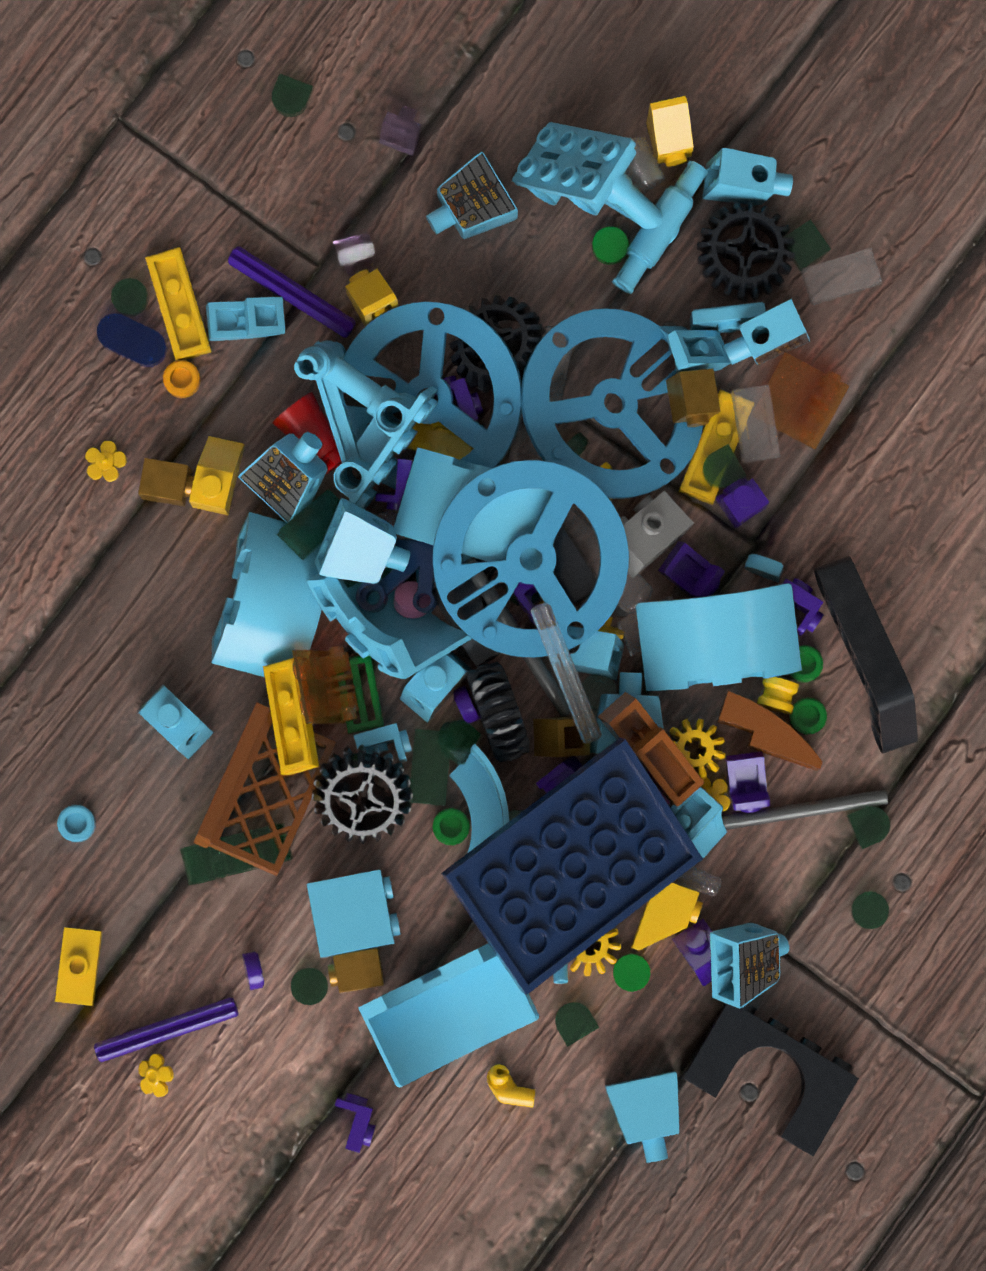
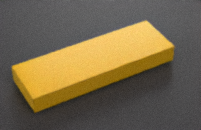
M178 247L145 257L175 360H187L211 353L181 248Z
M721 389L718 393L721 412L709 418V423L705 425L697 449L679 489V492L711 505L714 503L754 404Z
M293 657L263 666L281 775H292L319 767L301 658Z

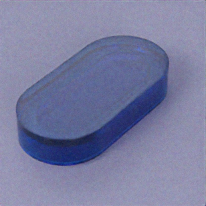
M117 313L106 315L97 326V337L102 346L143 367H154L159 365L166 357L167 345L163 336L159 332L124 315Z

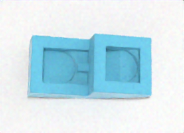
M283 297L246 298L245 301L208 302L206 305L209 341L250 339L285 334Z

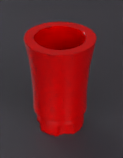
M313 392L306 394L272 422L283 434H294L298 439L306 432L316 435L322 442V447L316 455L327 465L328 470L325 475L342 464L329 420L322 411Z

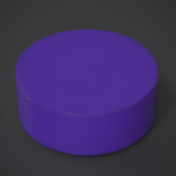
M466 686L455 689L452 694L465 723L470 724L479 720V714Z
M253 951L242 954L249 990L263 988L264 978L258 953Z

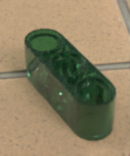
M285 823L275 824L276 829L285 828ZM269 826L249 831L252 839L271 833ZM243 832L219 839L232 846L247 842ZM287 833L279 836L282 844L285 841ZM274 838L255 845L260 858L273 864L275 863L279 851ZM195 844L180 849L189 886L259 869L210 846L206 849ZM249 847L242 849L248 853H251ZM291 847L289 848V851L285 857L284 862L293 860Z

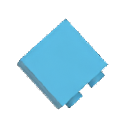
M381 870L307 884L320 958L395 944L394 936L401 935L397 913L390 914L387 899L394 898L390 876L383 877Z

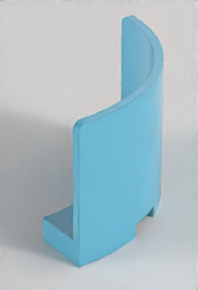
M417 447L395 521V533L433 545L438 524L451 500L468 482L491 468ZM488 478L482 479L478 484L479 493L483 496H489L493 493L495 488L493 481ZM519 489L492 500L476 515L470 524L464 538L461 554L487 562L505 560L506 551L510 543L515 538L533 531L552 492L543 489ZM535 548L525 549L520 556L521 565L527 570L536 569L542 559L540 552Z
M252 512L248 513L237 538L236 556L232 578L237 579L233 599L226 598L218 626L212 638V664L265 677L263 666L293 657L301 658L302 668L304 667L322 610L306 580L319 574L315 559L326 533L291 523L288 524L287 522Z
M385 566L379 582L394 569ZM319 574L306 580L329 621L337 619L349 634L346 636L345 641L362 658L369 655L380 663L378 664V669L387 675L407 679L472 639L463 630L446 624L431 612L415 619L400 615L395 610L393 603L396 589L388 595V602L383 610L371 613L362 609L356 601V592L365 582L327 577ZM373 592L370 594L368 600L371 605L379 601V593Z
M789 583L736 593L679 600L641 602L636 605L646 691L689 689V686L702 683H713V686L742 683L741 678L763 677L766 679L802 671L793 591Z
M476 744L471 747V753L449 775L461 790L471 816L472 832L468 852L509 822L507 800L500 778L489 759Z
M489 943L358 1007L395 1085L399 1088L539 1019V1014L530 995H525L520 991Z

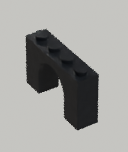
M563 523L553 543L556 552V566L553 573L575 606L589 597L598 576ZM475 558V559L477 560V562H487V561H484V560ZM490 566L483 571L488 579L491 580L497 569ZM470 578L460 588L451 590L447 595V599L450 603L455 604L478 589ZM433 588V594L437 598V606L449 625L462 630L447 612L437 588ZM480 594L461 606L457 611V615L462 620L467 619L488 604ZM474 639L463 644L476 667L486 664L502 654L485 647Z
M724 1003L681 1078L716 1098L735 1064L744 1054L760 1047H773L783 1051L795 1062L799 1070L801 1092L797 1103L778 1136L814 1157L859 1079L851 1074L854 1067L837 1056H834L832 1061L821 1056L819 1052L822 1048L803 1036L798 1042L786 1035L790 1028L770 1017L766 1023L756 1017L754 1014L757 1009L749 1003L740 1009Z

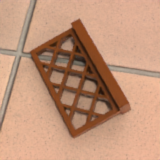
M256 702L193 843L206 849L210 846L277 876L311 801L312 791L316 789L314 778L317 775H322L320 773V766L328 762L336 742L314 732L315 744L325 748L321 759L318 760L319 767L316 768L312 778L309 770L302 771L308 785L307 791L291 797L284 779L299 773L281 775L275 755L278 754L277 748H271L266 736L271 724L273 725L271 713L269 712L270 708ZM263 743L266 752L258 754ZM269 757L276 776L257 782L252 770L253 763ZM249 776L251 785L243 787L247 777ZM278 781L286 800L267 806L260 787ZM254 790L261 809L242 815L237 799L239 795ZM302 800L297 811L294 803ZM288 805L294 819L292 825L277 830L270 811ZM234 809L237 817L228 820L232 810ZM264 814L271 833L252 839L245 821ZM239 823L247 842L232 846L219 839L224 828ZM288 833L282 844L279 836ZM274 838L279 851L274 864L259 857L255 847L256 844ZM249 847L251 853H248L242 849Z

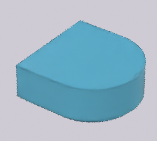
M757 554L749 555L744 567L756 575L779 583L783 573L781 562Z

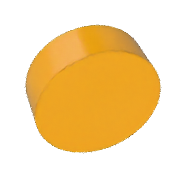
M174 361L164 371L163 383L167 391L174 397H190L196 393L200 386V374L195 365L189 361Z

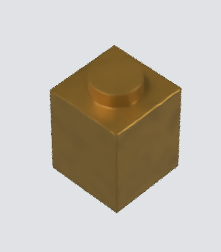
M713 369L682 371L666 380L673 423L687 422V427L703 426L709 423V418L721 412Z
M144 458L138 494L142 500L185 507L187 497L190 498L195 476H191V469L188 465Z
M556 717L533 719L534 756L570 757L590 755L589 718Z
M378 948L333 956L334 964L328 965L331 987L338 986L339 993L385 985Z

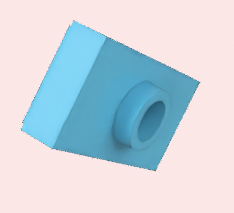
M757 302L694 309L690 316L691 330L718 328L719 333L739 331L741 324L766 312L765 303Z

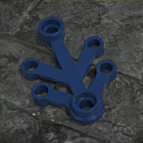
M396 539L394 546L410 551V559L404 572L392 570L379 583H363L356 592V601L362 609L368 612L376 613L383 610L387 605L388 595L419 569L418 588L413 597V605L422 613H430L437 606V598L433 594V545L415 540ZM462 583L461 585H459V586L456 587L455 589L460 588L464 583ZM378 592L380 595L379 601L371 605L368 600L370 594ZM424 595H429L431 599L429 606L421 608L419 605L420 598Z

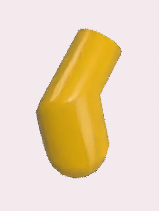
M501 1064L494 1065L487 1074V1083L497 1100L504 1104L533 1108L536 1089L517 1087L506 1066Z

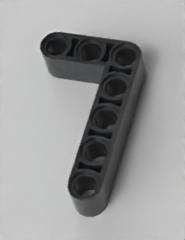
M847 556L814 568L820 592L868 695L871 728L880 752L884 754L918 742L916 706L911 685L851 557Z

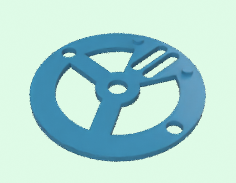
M418 302L402 305L383 313L371 321L356 336L345 353L344 361L364 375L393 379L396 382L394 391L398 394L408 393L418 398L421 391L433 386L438 389L436 393L438 403L426 420L423 419L421 423L433 424L440 422L474 448L460 460L494 468L509 451L516 437L522 414V383L515 359L504 340L487 322L463 308L440 302ZM434 308H440L444 312V320L439 325L433 324L429 317L431 310ZM424 330L419 376L412 379L409 383L375 360L379 353L395 339L410 332ZM447 333L460 338L472 347L480 356L489 372L494 392V408L488 429L484 428L453 404L452 390L449 384L442 378ZM346 405L358 441L374 417L366 412L368 409L366 407ZM395 406L392 408L393 414L400 412L399 408ZM393 457L392 459H394L395 461H397V464H398V459L395 458V457ZM397 464L387 479L382 480L383 484L393 489H396Z
M604 308L584 311L570 316L549 330L534 348V352L530 355L524 370L521 384V409L527 433L537 453L543 461L566 466L584 475L596 484L608 498H634L653 492L666 485L689 463L701 438L703 426L687 427V422L675 423L672 435L667 445L664 446L636 413L638 409L637 400L668 393L666 380L677 374L675 368L651 391H645L642 388L643 379L673 354L670 346L668 351L639 377L636 378L630 374V367L659 340H665L668 343L659 325L641 315L619 309ZM554 333H561L565 336L566 346L564 348H559L553 343ZM600 337H613L632 342L620 379L609 378L601 381L592 389L590 396L550 402V385L554 371L560 360L571 348L586 340ZM612 393L620 397L622 409L619 413H612L606 409L604 399L607 394ZM594 418L605 427L619 428L648 463L628 470H611L591 464L578 456L565 443L555 425ZM662 459H669L673 463L674 469L671 474H666L661 470L660 462Z
M523 460L501 464L481 473L468 482L455 495L438 524L433 544L432 565L440 599L454 622L466 634L496 652L510 656L535 658L550 656L572 649L594 635L605 624L618 605L624 591L629 568V551L621 518L612 502L596 484L579 472L560 464L540 460ZM485 478L492 480L495 486L493 493L489 496H483L478 491L479 482ZM519 489H543L552 492L533 531L515 538L510 543L506 551L505 560L461 564L462 546L467 530L476 515L488 503L503 494ZM573 503L590 521L597 536L600 551V566L596 583L591 594L578 610L575 609L553 573L556 566V552L552 543ZM535 548L541 554V563L534 570H527L521 565L520 556L525 549ZM490 566L497 569V577L455 604L448 601L447 595L451 590ZM499 582H504L507 585L508 590L502 597L467 619L462 620L458 617L457 611L464 604ZM521 582L534 585L557 624L544 628L522 629L498 622L497 619L518 583ZM575 621L580 622L584 629L583 634L577 639L569 637L567 633L568 625Z

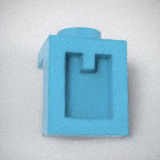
M397 723L353 735L357 750L363 744L366 748V753L372 754V750L376 746L380 749V753L388 751L387 744L394 742L399 761L406 762L405 753L412 751L407 731H399Z

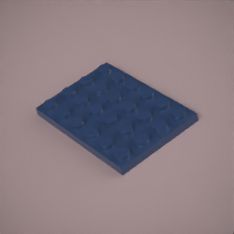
M620 737L441 874L520 991L527 995L703 858L627 740Z

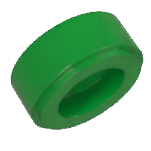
M616 227L602 228L595 234L592 243V251L595 258L606 265H615L621 262L626 257L629 247L626 234Z
M801 645L799 650L802 671L788 675L796 682L808 683L815 680L821 674L823 658L814 647Z
M807 697L798 700L793 705V712L789 714V722L796 732L802 735H813L824 727L827 720V712L820 701Z
M444 809L434 818L433 832L437 840L442 844L448 846L458 845L469 834V820L458 809Z
M628 954L622 956L614 965V981L625 991L634 992L641 990L650 979V967L647 961L639 955Z

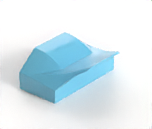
M659 326L673 353L677 373L704 369L718 371L731 364L718 330H688L683 326Z
M702 787L696 790L680 806L676 807L673 805L671 807L674 815L702 858L727 833L721 816L723 806Z

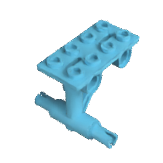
M549 122L537 135V141L528 155L519 163L512 182L517 186L527 188L539 199L550 205H556L561 196L570 199L585 212L598 215L603 205L606 204L637 223L641 228L627 249L629 257L616 278L612 281L620 290L632 294L633 289L646 269H651L656 265L668 244L677 237L682 222L693 207L694 201L692 197L703 179L708 175V171L702 165L689 160L675 185L666 188L656 205H654L632 184V179L625 173L637 154L634 149L636 143L631 138Z
M330 340L317 341L313 346L304 349L299 354L297 362L294 364V370L300 378L316 380L342 461V464L334 472L336 488L350 498V502L366 509L377 491L372 489L375 483L379 485L383 479L386 480L396 466L397 461L392 459L396 453L400 454L403 449L406 450L415 438L417 431L413 427L416 422L420 424L423 419L426 420L437 405L438 401L433 397L438 389L431 386L421 392L418 398L408 393L398 394L386 385L381 387L345 362L346 350L341 343ZM342 391L367 407L366 412L374 417L358 441ZM392 406L399 408L402 413V420L397 419L393 415ZM352 467L360 472L361 480L353 475Z

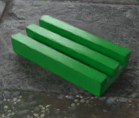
M368 655L365 658L356 656L334 661L348 734L384 727L371 656ZM365 663L375 720L368 721L358 664ZM347 666L351 668L361 723L354 724L344 675L343 667Z

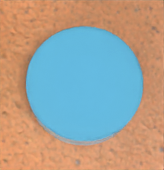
M71 805L60 813L57 826L60 834L65 839L71 842H83L94 833L96 820L88 808L81 805Z

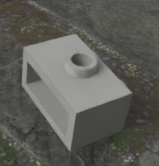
M665 491L655 499L650 495L644 498L633 509L636 515L630 520L625 516L621 518L628 541V574L632 578L636 577L677 542L694 524Z

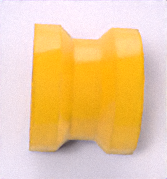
M778 677L763 678L764 692L763 695L758 697L757 704L768 710L792 714L794 706L791 701L793 695L798 692L799 684Z

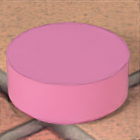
M415 581L399 585L395 591L393 602L395 610L400 615L412 619L420 618L427 614L418 611L413 605V597L418 588V583ZM424 595L420 598L419 605L421 608L429 606L431 602L430 596Z

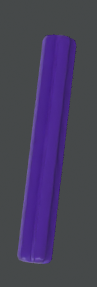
M237 246L229 255V265L279 297H283L284 300L337 334L347 338L356 325L353 318L245 249Z
M227 998L94 1044V1050L99 1062H104L237 1017L239 1015L238 1007L233 998Z

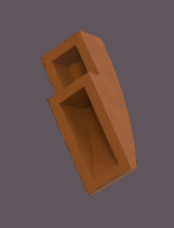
M730 691L725 694L716 722L751 733L747 748L758 752L762 751L764 754L814 771H818L821 768L823 761L790 725L773 712L750 699Z
M625 692L598 716L616 740L620 737L627 740L654 784L674 806H680L705 783L664 729L657 726L637 698Z

